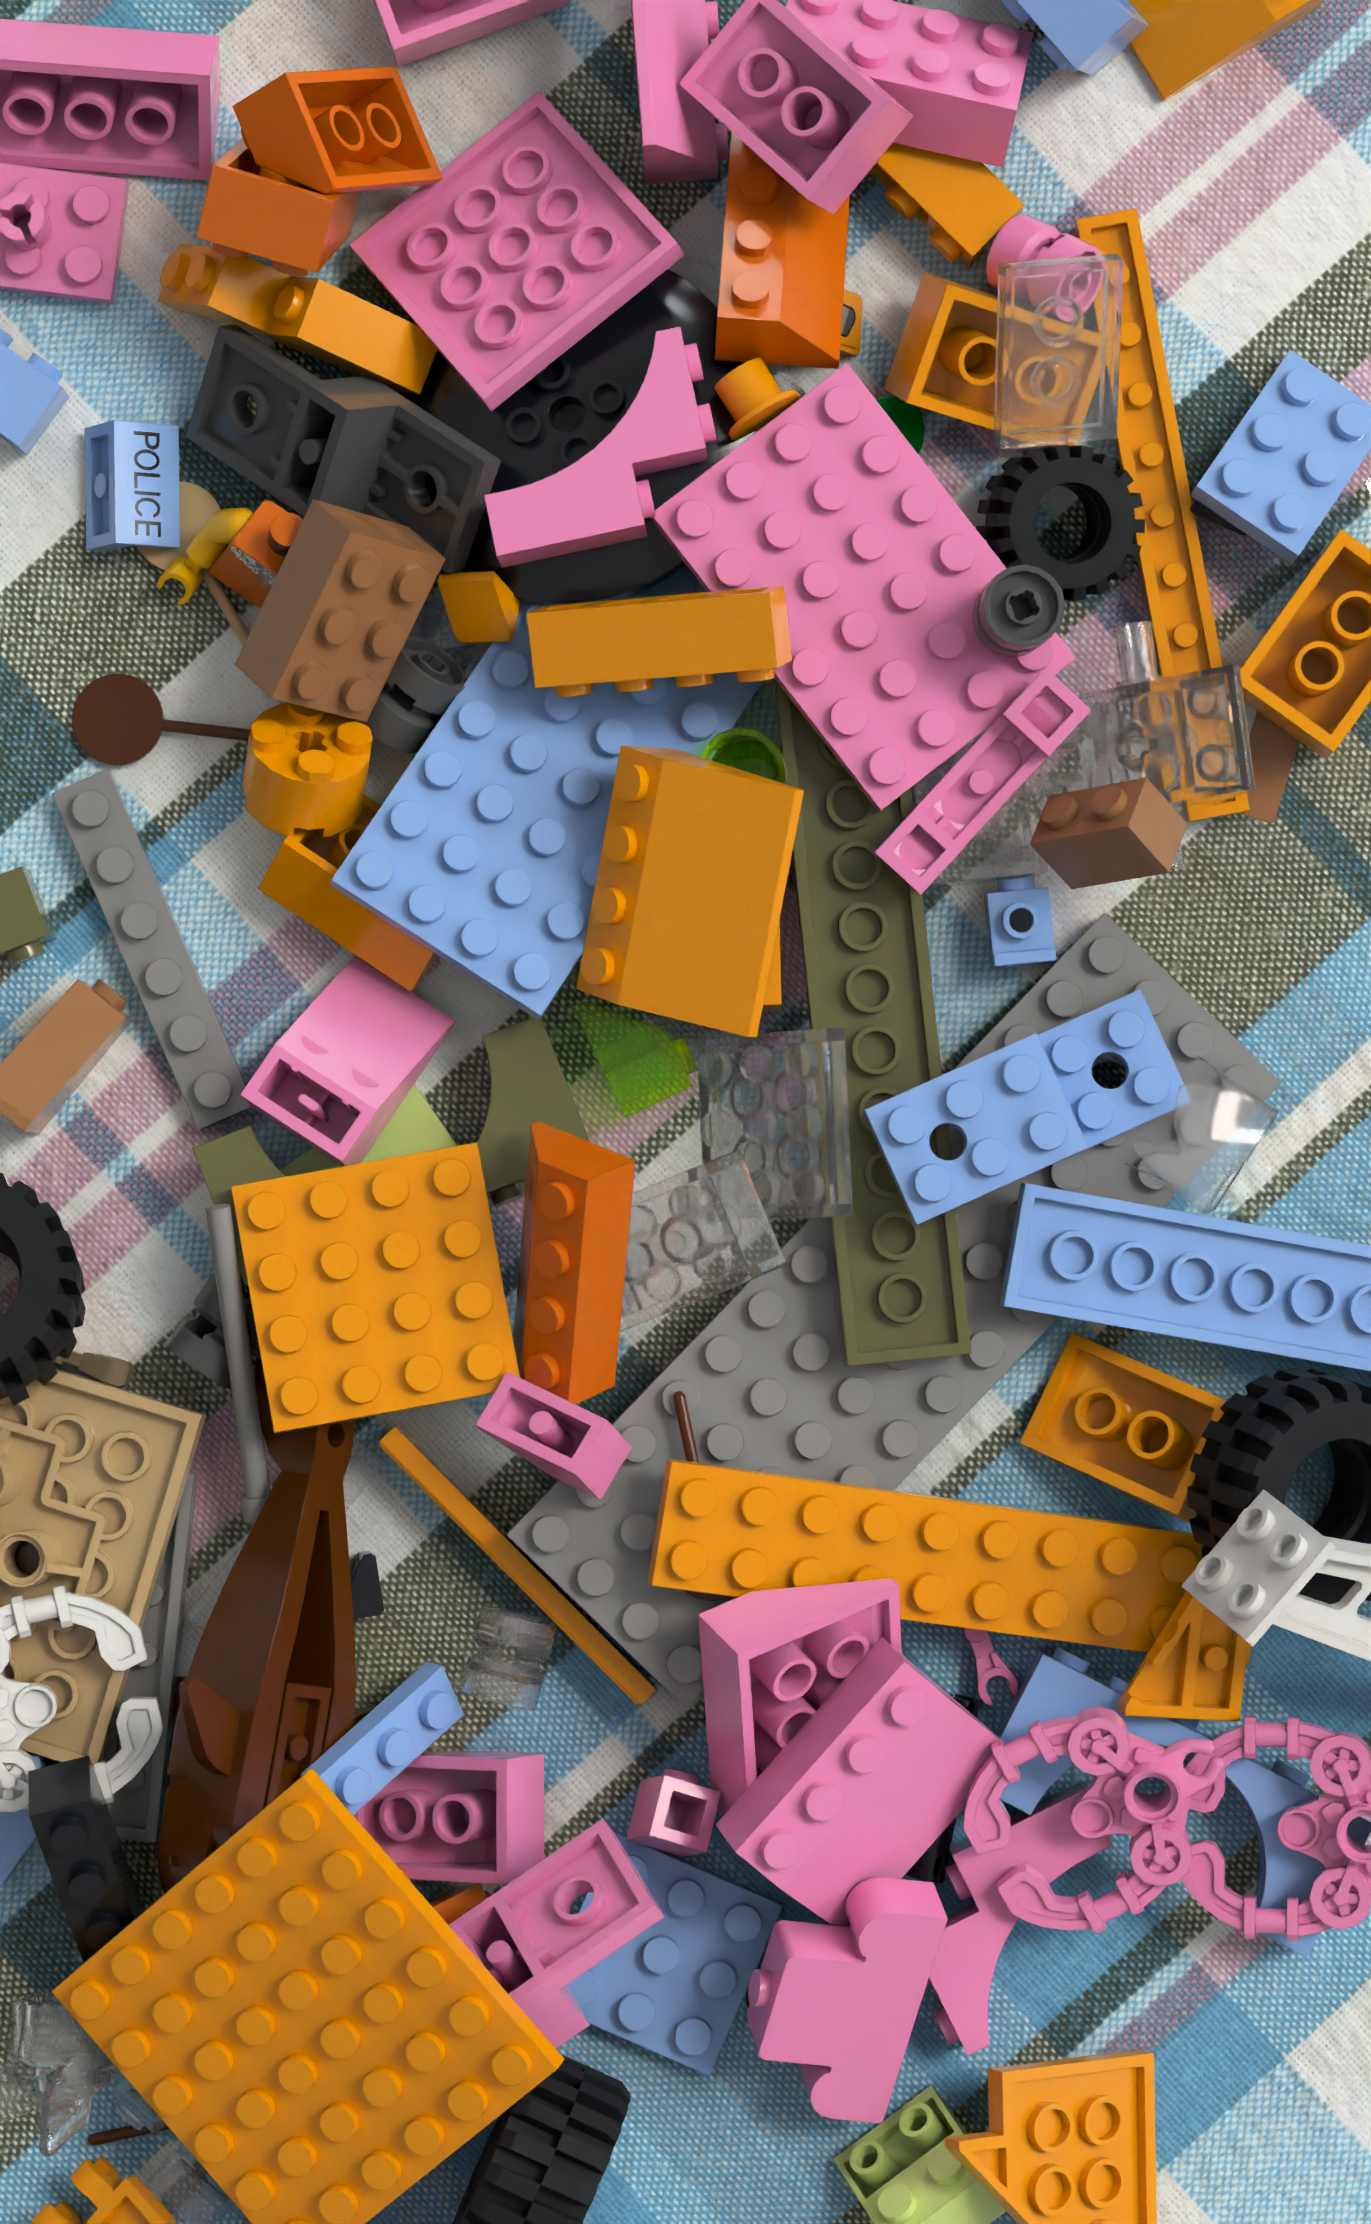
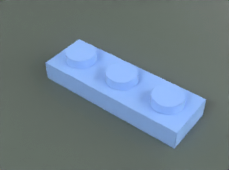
M425 1662L302 1772L301 1776L312 1768L352 1815L358 1812L464 1715L443 1666Z

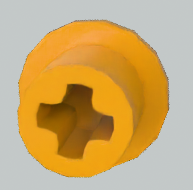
M760 357L747 361L733 369L720 379L714 388L736 422L728 433L734 441L754 431H759L800 398L799 393L795 389L785 392L781 390Z

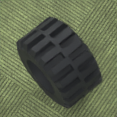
M1082 445L1034 447L1022 451L1023 456L1012 457L1003 463L1001 467L1004 472L1001 476H991L985 488L991 491L989 500H979L977 513L986 514L985 526H976V529L983 539L987 540L990 548L1006 568L1026 564L1041 568L1054 577L1063 592L1064 600L1077 601L1086 599L1088 594L1100 595L1110 589L1108 585L1110 580H1121L1127 574L1129 569L1123 564L1126 558L1137 559L1141 546L1132 543L1134 533H1145V519H1135L1134 508L1144 506L1140 493L1129 492L1127 486L1134 480L1127 470H1116L1113 468L1116 460L1107 454L1093 453L1094 448ZM1056 486H1065L1078 496L1084 506L1087 521L1085 535L1081 544L1070 556L1063 560L1053 559L1046 554L1040 547L1034 532L1036 508L1042 497Z

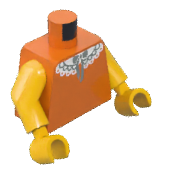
M266 499L255 512L248 508H229L217 511L210 517L185 551L188 557H178L173 560L159 577L157 587L160 590L168 579H177L185 588V593L177 604H185L202 584L204 579L202 568L209 569L208 573L261 609L303 519L299 515L288 513L273 501Z

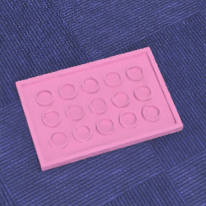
M848 363L655 510V517H650L707 592L784 585L792 661L778 669H774V679L878 813L991 726L1044 668H1047L1055 676L1076 659L1056 631L1052 637L1036 650L1027 655L1012 658L995 654L981 643L974 631L972 620L975 600L984 587L997 574L1007 568Z

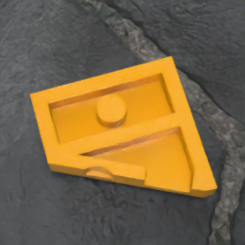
M1186 1591L1119 1699L1118 1710L1124 1716L1240 1721L1248 1642Z

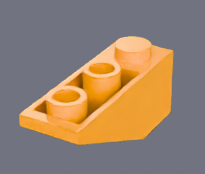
M893 142L865 176L867 177L872 172L888 188L884 196L901 216L910 220L915 215L932 231L927 238L931 245L946 260L954 263L959 258L968 268L992 246L1001 228L1011 218L1022 214L1024 203L981 162Z

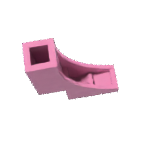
M681 327L656 331L653 353L647 374L635 400L611 433L593 450L572 465L542 480L518 488L484 495L495 551L501 568L648 537L644 519L656 516L648 479L636 482L635 476L708 461L705 443L717 440L709 403L697 406L692 382L704 380L697 343L684 345Z
M1081 1782L1038 1803L1031 1815L1021 1811L1011 1816L1010 1842L1003 1849L977 1854L969 1838L950 1847L955 1863L945 1867V1870L960 1900L963 1901L972 1896L975 1903L947 1917L948 1920L926 1988L933 1985L943 2007L933 2011L948 2044L951 2045L960 2040L967 2056L990 2045L988 1998L991 1980L1003 1945L1019 1917L1011 1914L997 1889V1881L1016 1865L1026 1863L1043 1873L1048 1884H1050L1071 1867L1113 1845L1108 1835L1099 1838H1086L1074 1829L1071 1821V1804L1075 1797L1085 1789Z

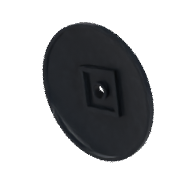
M669 269L493 411H490L438 350L436 351L421 394L399 392L400 395L499 458L501 462L490 494L532 484L554 475L578 461L608 436L624 417L641 388L652 357L656 331L681 327L684 345L697 343L704 380L692 382L697 406L707 403L710 405L717 440L705 443L708 457L706 462L635 476L636 482L648 479L654 509L659 508L756 433L754 431L737 441L732 440L728 433L736 422L714 388L720 379L745 362L715 360L717 307L698 288ZM576 404L585 409L584 420L577 429L570 432H562L554 428L555 415L562 407ZM428 473L425 479V487L428 490L430 501L433 503L436 498L437 489L433 477ZM485 507L465 569L461 573L494 571L521 602L547 606L627 598L657 585L674 575L686 564L652 520L646 518L644 522L648 537L501 568L495 551L487 507Z

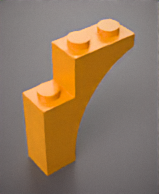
M179 244L177 251L172 253L166 260L161 272L160 282L163 288L158 302L177 311L204 317L223 324H236L245 331L294 348L358 376L371 375L396 392L421 394L437 349L424 335L418 325L319 278L292 277L250 256L244 259L232 258L215 252L211 249V246Z

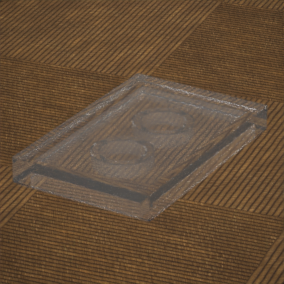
M1105 254L999 264L993 444L1000 450L1117 439L1124 259L1119 255Z

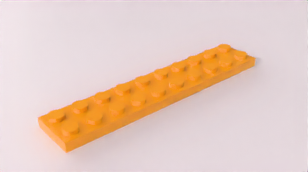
M667 1458L647 1582L652 1586L740 1597L752 1591L892 1578L899 1584L900 1619L1148 1653L1185 1594L1186 1590L1181 1586L1203 1559L1201 1548L1205 1545L1195 1542L1193 1533L1189 1531ZM1249 1643L1247 1649L1246 1666L1249 1665L1252 1647Z

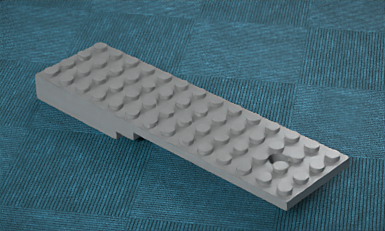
M1103 913L954 1069L1032 1034L1037 1033L1039 1035L1141 989L1192 1102L956 1207L972 1354L846 1367L829 1203L827 1200L612 1422V1426L632 1448L603 1498L599 1500L557 1480L506 1533L528 1557L685 1708L704 1690L698 1614L737 1597L731 1596L716 1601L702 1600L680 1589L652 1586L647 1582L667 1458L686 1461L673 1400L674 1393L682 1391L686 1396L699 1463L895 1490L1059 1317L999 1306L1020 1184L1028 1183L1163 1208L1281 1084L1262 1063L1106 913ZM1111 1054L1099 1055L1092 1065L1093 1067L1098 1064L1109 1063L1118 1066L1125 1072L1123 1062ZM947 1125L951 1160H954L961 1155L965 1142L959 1129L952 1125Z

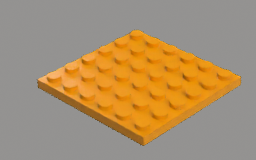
M312 1768L51 1991L252 2224H365L555 2072L565 2060Z

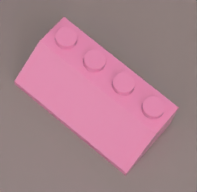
M0 19V163L40 168L210 180L215 156L220 95L219 36Z

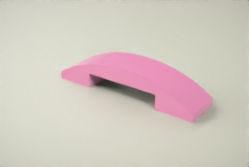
M1044 668L874 853L921 895L1038 766L1053 753L1089 714L1091 709L1047 668Z

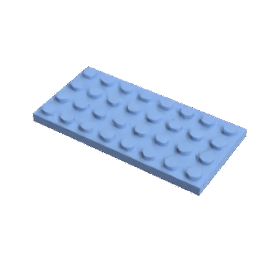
M685 565L674 575L657 585L623 599L707 591L687 565ZM520 601L512 640L493 642L465 682V688L456 695L331 879L330 886L539 1021L583 954L621 745L672 748L713 760L765 680L737 682L736 672L713 674L714 683L676 687L675 677L654 678L653 688L631 692H617L615 682L593 683V693L558 697L556 696L555 687L535 688L526 613L542 606Z

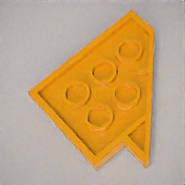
M1138 2049L988 2068L989 2131L945 2137V2147L1018 2224H1157L1153 2052Z

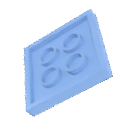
M614 1829L615 1835L665 1917L574 1979L567 1986L590 2024L709 2076L749 1986L751 1974L759 1963L772 1933L773 1926L782 1910L783 1902L671 1853L626 1840L627 1834ZM586 1893L578 1913L584 1911L591 1904L594 1893Z

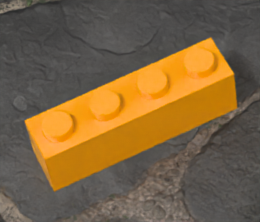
M784 585L547 605L526 613L535 688L555 687L556 696L558 697L593 693V683L615 682L617 692L646 690L653 688L654 678L675 677L676 687L701 686L714 683L713 674L736 672L737 682L763 681L774 678V669H778L792 661Z

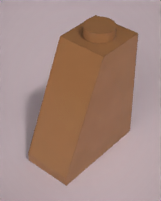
M77 979L0 1063V1113L23 1132L40 1134L132 1022V1019L121 1011L128 1001L101 979H98L93 986L89 985L86 981Z

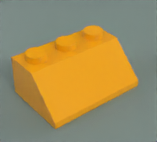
M364 794L360 816L350 828L330 837H323L324 828L313 830L294 828L293 837L287 836L282 842L258 890L411 992L439 956L330 886L331 879L381 807L380 804Z

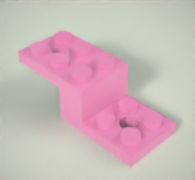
M602 1818L449 1924V1926L557 2049L590 2026L567 1984L665 1916L614 1831ZM584 1893H594L591 1904L584 1911L577 1914H569L570 1907L577 1897Z

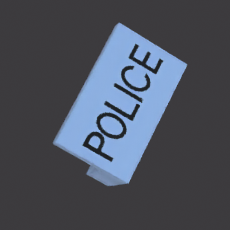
M112 420L84 428L86 550L109 552L129 546L166 549L180 548L179 426Z

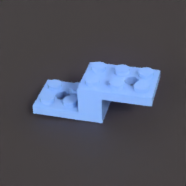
M1141 989L1039 1035L1037 1033L1032 1034L865 1109L863 1113L914 1226L1182 1107L1192 1102L1145 997ZM1111 1054L1123 1062L1125 1078L1119 1087L1106 1089L1095 1082L1092 1076V1065L1099 1055ZM944 1124L952 1125L961 1131L965 1142L964 1149L956 1159L943 1160L932 1152L929 1139L931 1132L937 1126Z

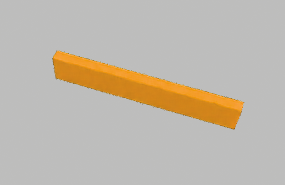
M397 1425L379 1441L381 1443L379 1446L636 1705L638 1703L642 1705L657 1690L656 1686Z

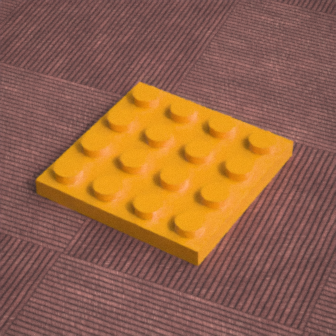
M477 1142L231 1186L275 1434L491 1395L496 1391L506 1372L520 1378Z

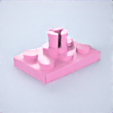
M0 163V290L114 305L130 186L128 180Z

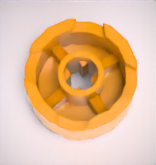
M282 703L263 711L250 727L242 789L246 796L245 808L247 812L262 826L293 837L294 828L307 830L324 828L323 837H330L350 828L361 814L373 740L371 729L355 719L291 703Z

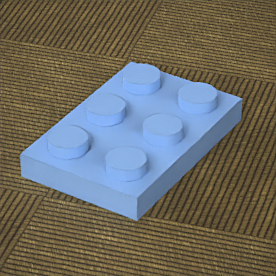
M1289 350L1190 496L1292 565L1371 449V404Z

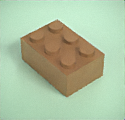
M313 499L235 665L271 699L367 722L446 558L408 526Z

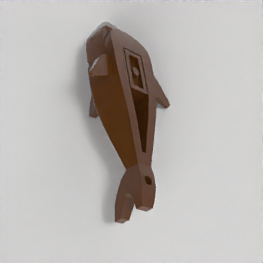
M256 1359L255 1383L262 1433L268 1451L278 1464L281 1472L221 1590L194 1654L188 1676H177L173 1710L175 1729L167 1774L171 1775L170 1785L165 1792L157 1851L158 1872L164 1894L299 1779L302 1772L381 1703L377 1702L354 1712L356 1688L355 1633L343 1479L351 1458L355 1419L275 1434L261 1359Z

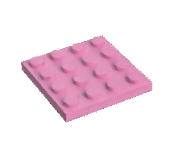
M540 91L440 171L443 177L442 180L435 184L422 185L349 244L358 259L409 318L418 325L428 340L490 411H493L685 256L677 241Z

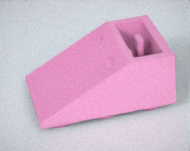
M354 955L275 1043L240 1095L254 1110L341 1167L359 1164L363 1161L456 1021Z

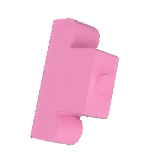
M887 1877L870 1878L860 1882L850 1891L845 1903V1912L851 1925L849 1927L788 1920L778 1921L773 1926L761 1969H755L750 1977L748 1988L750 2005L747 2012V2020L761 2059L798 2063L814 2110L821 2116L838 2120L883 2123L948 1920L933 1882Z

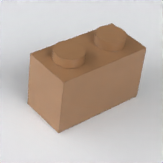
M1146 777L1050 795L1042 809L1041 817L1030 845L1071 889L1169 873L1187 823Z

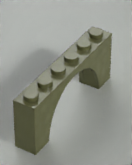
M531 1017L482 1036V1043L491 1076V1094L487 1118L477 1143L487 1199H492L494 1207L510 1203L525 1196L531 1124L540 1121L590 1142L542 1018L538 1021ZM251 1126L192 1148L214 1205H231L239 1270L248 1291L249 1287L231 1186L286 1177L265 1154Z

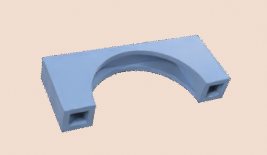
M1057 1646L1053 1656L1038 1649L1018 1688L1017 1695L1014 1696L995 1733L1007 1744L1029 1733V1725L1038 1720L1042 1723L1057 1718L1076 1716L1084 1709L1100 1706L1114 1710L1126 1722L1129 1733L1158 1745L1170 1746L1177 1741L1188 1738L1214 1739L1196 1730L1200 1719L1124 1716L1118 1710V1703L1130 1682L1112 1674L1107 1684L1087 1674L1086 1671L1090 1662L1060 1646ZM1041 1754L1018 1766L1021 1779L1009 1783L1000 1799L1031 1815L1049 1787L1075 1764L1071 1761L1070 1755H1061L1059 1760L1048 1764ZM1244 1756L1226 1766V1776L1232 1781L1246 1803L1258 1840L1259 1873L1254 1894L1257 1900V1908L1287 1909L1288 1897H1299V1902L1309 1899L1315 1876L1325 1867L1316 1858L1286 1847L1278 1836V1823L1282 1814L1288 1808L1317 1799L1322 1794L1305 1786L1310 1775L1280 1759H1276L1272 1768L1255 1759H1246ZM1366 1816L1356 1817L1348 1825L1351 1837L1359 1844L1364 1845L1371 1832V1821ZM1261 1933L1306 1957L1319 1933L1299 1936L1298 1941L1287 1940V1934Z

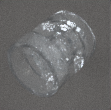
M481 1605L473 1636L474 1642L480 1649L479 1653L468 1656L460 1691L489 1702L520 1709L536 1710L545 1676L538 1669V1663L550 1657L557 1624L522 1612ZM506 1645L517 1647L516 1659L501 1656Z

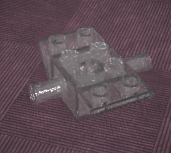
M1139 621L1125 623V627L1124 625L1113 626V633L1116 636L1121 681L1116 682V687L1076 695L1091 711L1029 776L1036 827L1040 820L1042 809L1050 795L1147 777L1177 812H1182V807L1231 799L1255 790L1239 664L1164 677L1158 675L1152 634L1153 622ZM1179 845L1170 870L1172 868L1185 867L1184 860H1182L1181 845Z

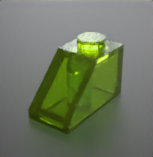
M584 1001L572 1006L627 1119L693 1087L688 1075L697 1071L698 1068L683 1037L671 1042L665 1029Z

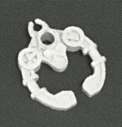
M65 1584L53 1587L54 1593L29 1599H24L23 1594L11 1597L12 1602L0 1607V1812H17L20 1809L29 1810L28 1771L39 1769V1766L32 1755L20 1749V1744L29 1735L48 1724L54 1718L58 1708L57 1696L47 1685L14 1681L3 1675L2 1672L11 1659L10 1639L19 1634L20 1638L31 1636V1623L59 1617L62 1628L78 1624L95 1630L100 1656L115 1671H125L148 1658L141 1627L117 1607L94 1597L67 1592ZM130 1697L122 1702L116 1721L121 1748L107 1762L104 1760L93 1764L106 1804L114 1802L113 1794L136 1776L148 1762L158 1744L164 1726L157 1697Z

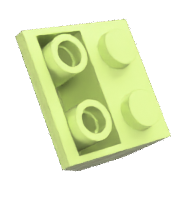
M932 2085L833 2159L874 2224H991L1006 2212L945 2147V2137L968 2133Z

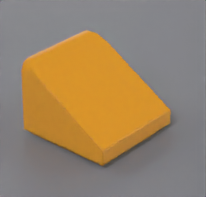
M494 571L444 573V575H439L438 586L453 632L459 642L483 643L512 640L520 600L514 596V593Z

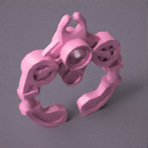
M1097 1706L1084 1709L1076 1716L1057 1718L1042 1723L1038 1720L1029 1725V1733L1007 1744L1002 1740L991 1744L993 1753L978 1770L968 1790L964 1806L963 1830L977 1854L1003 1849L1010 1842V1815L1000 1797L1009 1783L1021 1779L1019 1765L1041 1754L1048 1764L1059 1760L1061 1755H1070L1071 1761L1082 1772L1095 1775L1093 1781L1075 1797L1071 1804L1072 1825L1077 1833L1086 1838H1099L1112 1834L1131 1835L1129 1852L1133 1868L1128 1874L1124 1871L1115 1876L1118 1889L1093 1900L1087 1890L1077 1896L1055 1895L1043 1873L1026 1863L1016 1865L997 1881V1889L1011 1914L1026 1922L1045 1928L1067 1931L1093 1929L1096 1934L1107 1930L1106 1922L1130 1910L1134 1915L1145 1911L1144 1906L1155 1899L1167 1885L1176 1884L1188 1874L1193 1859L1188 1832L1185 1830L1190 1798L1214 1783L1224 1766L1221 1757L1214 1756L1210 1758L1203 1773L1199 1775L1189 1774L1184 1769L1183 1764L1186 1755L1191 1752L1203 1753L1205 1755L1212 1753L1215 1746L1211 1740L1188 1738L1177 1741L1165 1748L1129 1733L1126 1722L1114 1710ZM1147 1777H1158L1167 1783L1161 1792L1152 1795L1143 1794L1135 1788L1139 1781Z
M1245 1716L1244 1724L1227 1730L1211 1740L1215 1746L1212 1753L1208 1755L1196 1753L1184 1768L1189 1774L1199 1775L1204 1772L1210 1758L1214 1756L1221 1757L1224 1762V1766L1215 1782L1205 1790L1191 1796L1189 1809L1202 1813L1211 1812L1216 1809L1226 1791V1766L1243 1756L1246 1759H1256L1257 1747H1286L1287 1760H1299V1755L1311 1760L1310 1769L1313 1780L1324 1791V1794L1312 1801L1288 1808L1279 1820L1278 1836L1286 1847L1316 1858L1325 1868L1315 1876L1309 1899L1299 1902V1897H1288L1287 1909L1257 1908L1256 1896L1243 1897L1225 1885V1858L1215 1841L1203 1839L1190 1842L1193 1859L1188 1874L1181 1879L1183 1884L1203 1908L1220 1921L1243 1931L1244 1939H1256V1933L1287 1934V1940L1298 1941L1299 1936L1316 1934L1331 1928L1341 1930L1357 1926L1368 1915L1371 1906V1845H1362L1356 1842L1349 1833L1348 1825L1356 1817H1371L1370 1747L1359 1735L1343 1730L1334 1732L1319 1725L1302 1722L1300 1717H1288L1287 1722H1257V1716Z

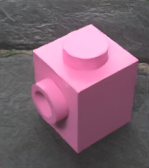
M665 1769L662 1776L641 1780L626 1840L681 1857L707 1853L721 1792L699 1786L700 1779L698 1777L677 1770Z

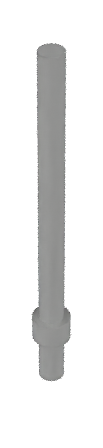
M215 1204L206 1207V1215L246 1493L240 1496L243 1521L250 1523L252 1530L271 1489L231 1205Z

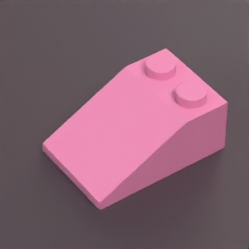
M745 0L679 82V85L807 200L832 214H835L914 117L876 82L778 0Z
M423 1751L353 1816L390 1858H393L395 1864L406 1872L409 1879L507 1885L544 1859V1753Z

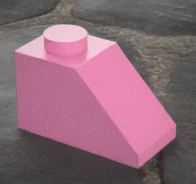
M506 1372L475 1424L479 1430L545 1473L599 1500L603 1498L632 1448L608 1420L509 1372Z

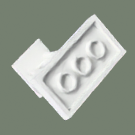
M1264 1489L1241 1512L1233 1526L1210 1553L1198 1563L1194 1572L1181 1586L1253 1647L1273 1624L1371 1662V1618L1357 1614L1358 1607L1371 1593V1544L1323 1536ZM1316 1572L1355 1580L1354 1585L1344 1597L1334 1604H1328L1298 1594Z

